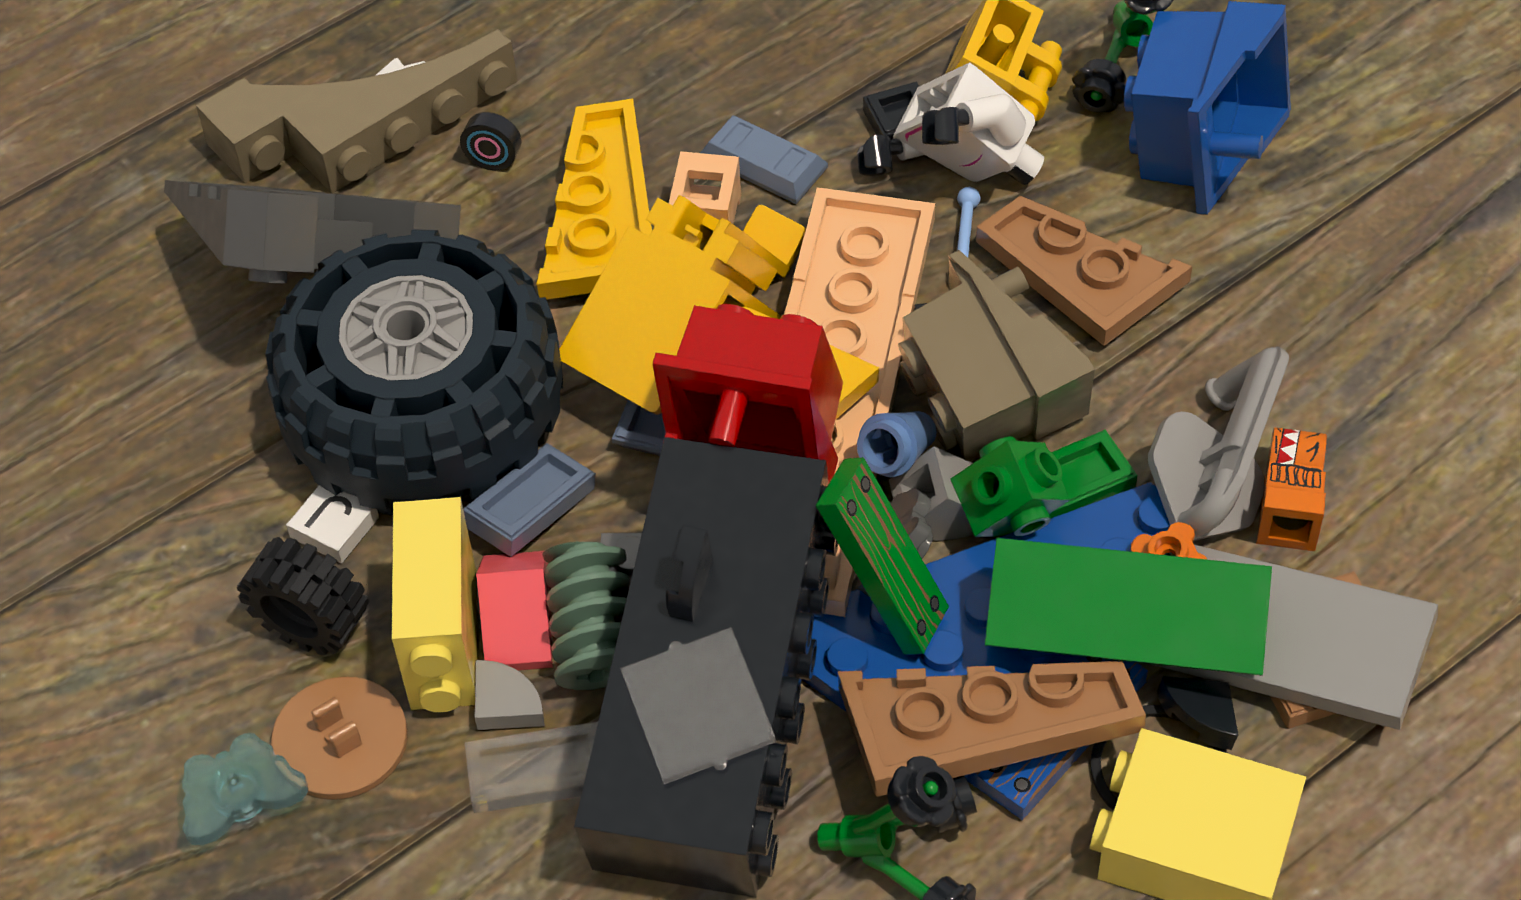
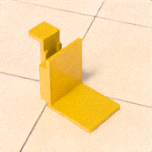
M678 195L673 205L657 198L645 219L654 225L653 230L648 236L630 225L628 226L559 348L561 361L655 415L661 414L652 365L655 352L677 355L694 305L716 309L728 297L771 318L780 319L781 315L751 294L755 287L767 291L776 274L783 278L786 277L801 250L806 231L804 226L764 205H758L742 231L722 217L719 220L707 214L681 195Z

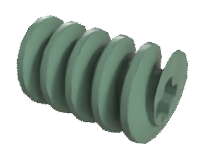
M575 541L550 547L542 555L544 560L549 563L544 570L546 585L551 588L546 599L549 610L554 613L549 621V629L551 635L557 638L551 649L554 661L560 664L554 672L555 682L563 688L574 690L604 688L607 686L621 622H615V618L623 616L627 600L625 597H614L612 593L624 590L630 585L628 574L609 571V569L622 565L627 561L626 551L620 547L606 546L598 542Z

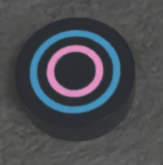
M482 112L472 116L460 136V146L465 156L475 165L493 171L508 168L514 162L522 144L521 135L516 126L505 117L490 112Z

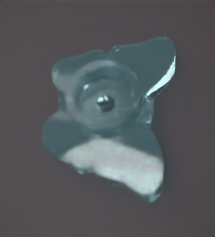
M254 733L238 736L232 742L229 752H220L215 756V759L204 754L191 757L184 764V777L182 781V789L186 795L183 800L185 811L183 832L185 837L192 845L203 846L223 836L234 822L251 819L263 808L282 809L293 806L302 801L308 793V783L305 775L293 769L283 756L275 755L273 747L262 741Z

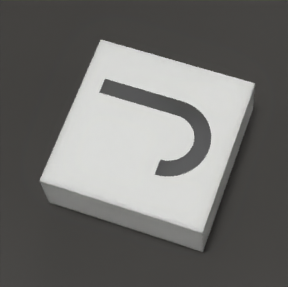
M319 485L286 526L290 538L297 539L298 542L304 545L306 543L317 547L318 552L324 555L328 553L337 559V562L342 564L379 519L377 509L360 506L356 496L346 492L335 496Z

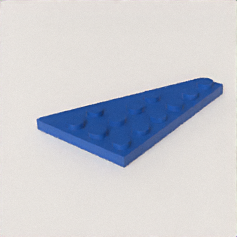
M1149 482L1053 517L1048 525L1031 534L1015 536L1014 532L999 538L1131 552L1132 541L1138 535L1148 534L1153 536L1159 532L1167 531L1170 523L1157 487ZM996 539L925 564L948 603L949 608L924 654H903L871 598L859 589L850 592L845 617L824 614V617L814 616L812 639L817 640L815 667L811 680H802L846 711L839 691L838 671H862L863 679L897 678L896 669L925 668L926 676L967 675V667L995 666V671L1004 674L1029 673L1033 664L1067 663L1073 655L985 646Z

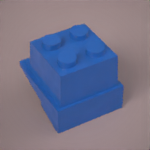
M1229 1L1226 12L1157 11L1150 35H1142L1140 38L1137 54L1139 70L1137 76L1128 77L1124 93L1125 111L1133 112L1134 116L1130 129L1129 150L1131 154H1138L1141 179L1193 186L1197 214H1208L1248 159L1260 160L1262 153L1289 117L1291 100L1286 5Z

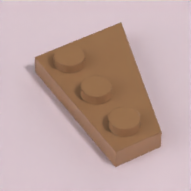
M1022 196L1017 197L977 226L976 242L1010 270L1018 266L1029 286L1103 346L1187 285L1191 279V265L1172 258L1169 264H1165L1141 254L1142 245L1125 238H1121L1118 243H1114L1088 232L1085 222Z

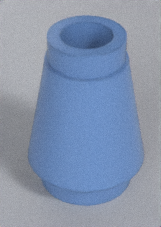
M920 411L876 414L866 420L859 432L857 440L859 458L864 457L871 471L886 477L902 475L912 467L921 454L934 442L936 437L935 423L929 415Z

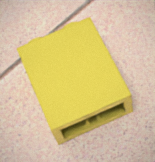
M461 497L393 502L392 642L411 710L426 709L431 712H448L456 709L458 706L475 705L477 660L476 567Z
M1141 728L1133 753L1121 750L1116 761L1110 790L1120 794L1114 812L1101 809L1094 828L1090 849L1101 852L1097 879L1163 900H1272L1306 776Z

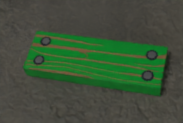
M864 457L844 459L816 504V507L903 654H924L949 605Z

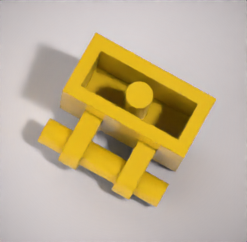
M982 0L964 28L946 73L970 62L1034 115L1035 121H1039L1043 118L1049 103L1047 90L1056 84L1062 69V63L1059 60L1062 48L1053 41H1045L1041 46L1032 42L1044 12L1040 8L1025 0ZM1020 69L1025 71L1026 79L1018 75Z

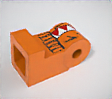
M1273 428L1256 544L1308 551L1316 550L1325 510L1326 493H1324L1326 472L1323 469L1326 452V434ZM1273 516L1308 520V523L1300 529L1288 530L1278 526L1273 521Z

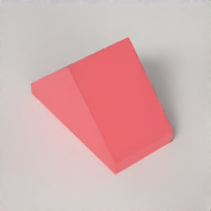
M544 551L515 553L512 557L507 554L483 556L476 577L484 660L503 663L518 671L553 668L552 635L549 629L551 611L548 608L546 599L550 587L546 585L544 570L549 563L543 558L542 553Z

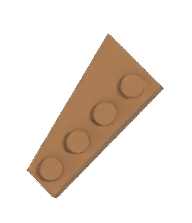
M1123 661L1033 664L1029 673L1006 674L995 671V666L967 667V675L926 676L925 668L896 669L897 678L863 679L862 671H838L839 691L876 797L887 795L888 785L895 771L901 766L906 767L907 761L912 757L925 756L931 758L937 763V766L948 771L952 778L1139 733L1141 728L1145 729L1146 714Z

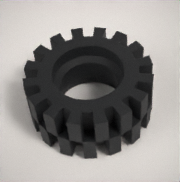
M280 537L273 538L271 542L268 541L237 585V591L241 592L238 596L240 602L249 605L246 611L253 618H262L264 620L261 626L269 632L275 629L281 633L279 639L288 644L292 640L296 641L299 649L310 652L313 647L318 655H327L328 652L335 654L341 649L368 608L366 606L369 603L368 597L362 595L365 591L363 585L360 582L351 581L354 574L347 567L337 568L334 565L337 559L328 553L323 558L317 554V547L308 543L301 548L297 539L287 538L285 542Z

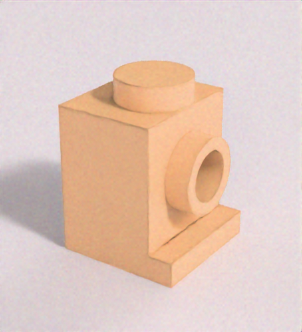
M680 151L669 204L673 205L678 195H681L707 214L719 220L722 217L734 224L737 205H740L741 200L739 157ZM694 179L722 181L721 187L694 184Z

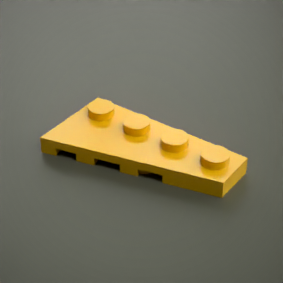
M633 99L577 106L575 108L564 158L565 173L562 184H558L555 198V218L553 227L548 229L545 243L544 267L539 270L536 283L539 298L546 297L547 300L591 293L628 226L630 225L648 236L652 231L651 223L645 220L649 214V205Z

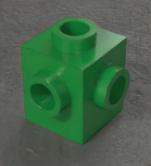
M1012 436L997 439L984 446L979 452L981 457L979 460L950 478L975 537H1001L1014 532L1015 536L1031 534L1048 525L1051 521L1049 514L1070 501L1061 480L1062 469L1054 454L1048 450L1046 444L1043 442L1016 441V438Z

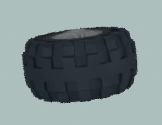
M412 229L411 235L388 238L387 233L362 239L363 245L344 253L342 250H337L317 263L318 271L314 273L315 276L312 279H300L286 297V303L280 310L281 315L276 318L274 331L269 334L265 353L268 366V376H266L271 401L281 434L297 464H305L311 471L315 483L335 496L343 492L349 493L358 498L360 506L377 509L378 513L393 516V502L461 497V501L467 500L470 504L490 487L496 485L499 480L514 468L520 470L533 460L538 454V446L545 443L548 433H552L560 413V391L563 389L562 364L554 318L546 297L539 298L536 294L533 279L505 254H497L495 256L494 250L488 249L485 242L463 234L458 235L456 240L440 237L438 230Z

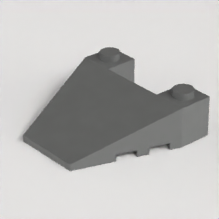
M165 180V194L219 261L226 266L248 268V280L287 283L288 271L314 272V269H318L317 263L337 250H342L344 253L362 246V239L387 233L388 238L411 235L412 229L438 230L440 237L455 240L459 235L461 205L330 194L262 186Z

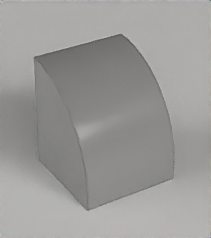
M935 446L921 455L907 472L889 479L892 496L894 498L897 494L917 488L930 498L931 507L925 519L927 524L931 526L932 540H952L973 535L972 528L950 479L973 463Z

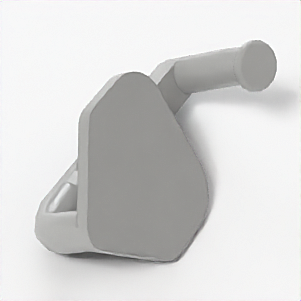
M1280 347L1266 348L1233 367L1218 379L1212 378L1206 382L1205 391L1210 401L1221 410L1229 411L1233 409L1224 435L1196 415L1183 411L1166 417L1158 427L1148 453V464L1170 525L1177 522L1190 525L1195 533L1193 541L1241 531L1249 527L1255 519L1264 492V477L1258 463L1254 459V455L1289 362V354Z

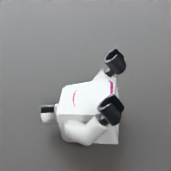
M970 62L919 86L893 135V139L890 140V137L885 135H874L864 145L859 147L857 151L858 168L861 175L874 176L891 172L893 169L892 155H897L900 160L926 155L970 181L978 182L1005 172L1023 185L1031 182L1038 174L1043 165L1044 156L1026 144L1035 125L1034 115Z

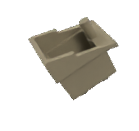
M960 250L948 255L950 291L902 317L904 341L898 343L900 353L904 361L900 362L901 370L916 397L923 393H926L928 396V402L933 412V415L930 417L935 423L936 436L943 448L947 451L955 447L960 457L969 462L980 457V450L997 439L1012 436L1018 440L1032 434L1035 441L1088 415L1095 369L1089 358L1043 314L1031 318L1011 299L1029 289L1028 282L1021 269L1017 266L991 280Z

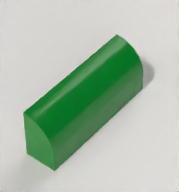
M996 538L985 646L1263 676L1272 566Z

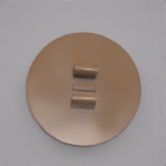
M335 677L316 682L304 688L287 702L275 721L271 746L274 760L281 775L294 788L317 798L344 799L360 795L375 788L392 774L404 755L408 730L400 704L387 689L363 678Z

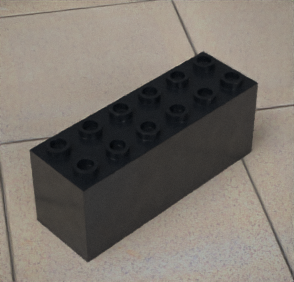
M664 437L574 825L592 870L754 898L757 897L760 877H772L779 844V836L773 834L774 809L785 810L788 803L792 769L786 768L787 743L798 745L800 741L805 712V704L799 703L801 679L811 680L814 672L817 654V640L812 639L814 616L824 617L829 594L830 580L829 577L824 576L826 555L835 556L839 545L816 507L829 484L826 460ZM683 524L707 530L713 556L693 622L669 616L666 607V590H671L680 561L671 559L678 530L679 528L682 529Z

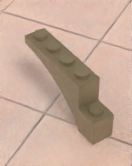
M497 29L465 47L428 62L386 74L350 81L312 85L250 84L245 78H242L196 105L207 145L244 183L276 167L280 162L293 155L331 193H334L352 181L362 178L370 170L400 152L408 150L418 141L446 124L456 121L461 115L489 98L502 93L506 88L516 83L517 74L512 41Z

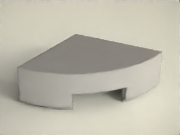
M476 660L475 721L477 730L545 726L540 697L534 685L518 670L503 663Z

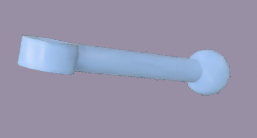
M970 186L961 189L957 195L958 204L962 207L957 251L960 250L966 257L969 255L973 209L980 202L979 191Z

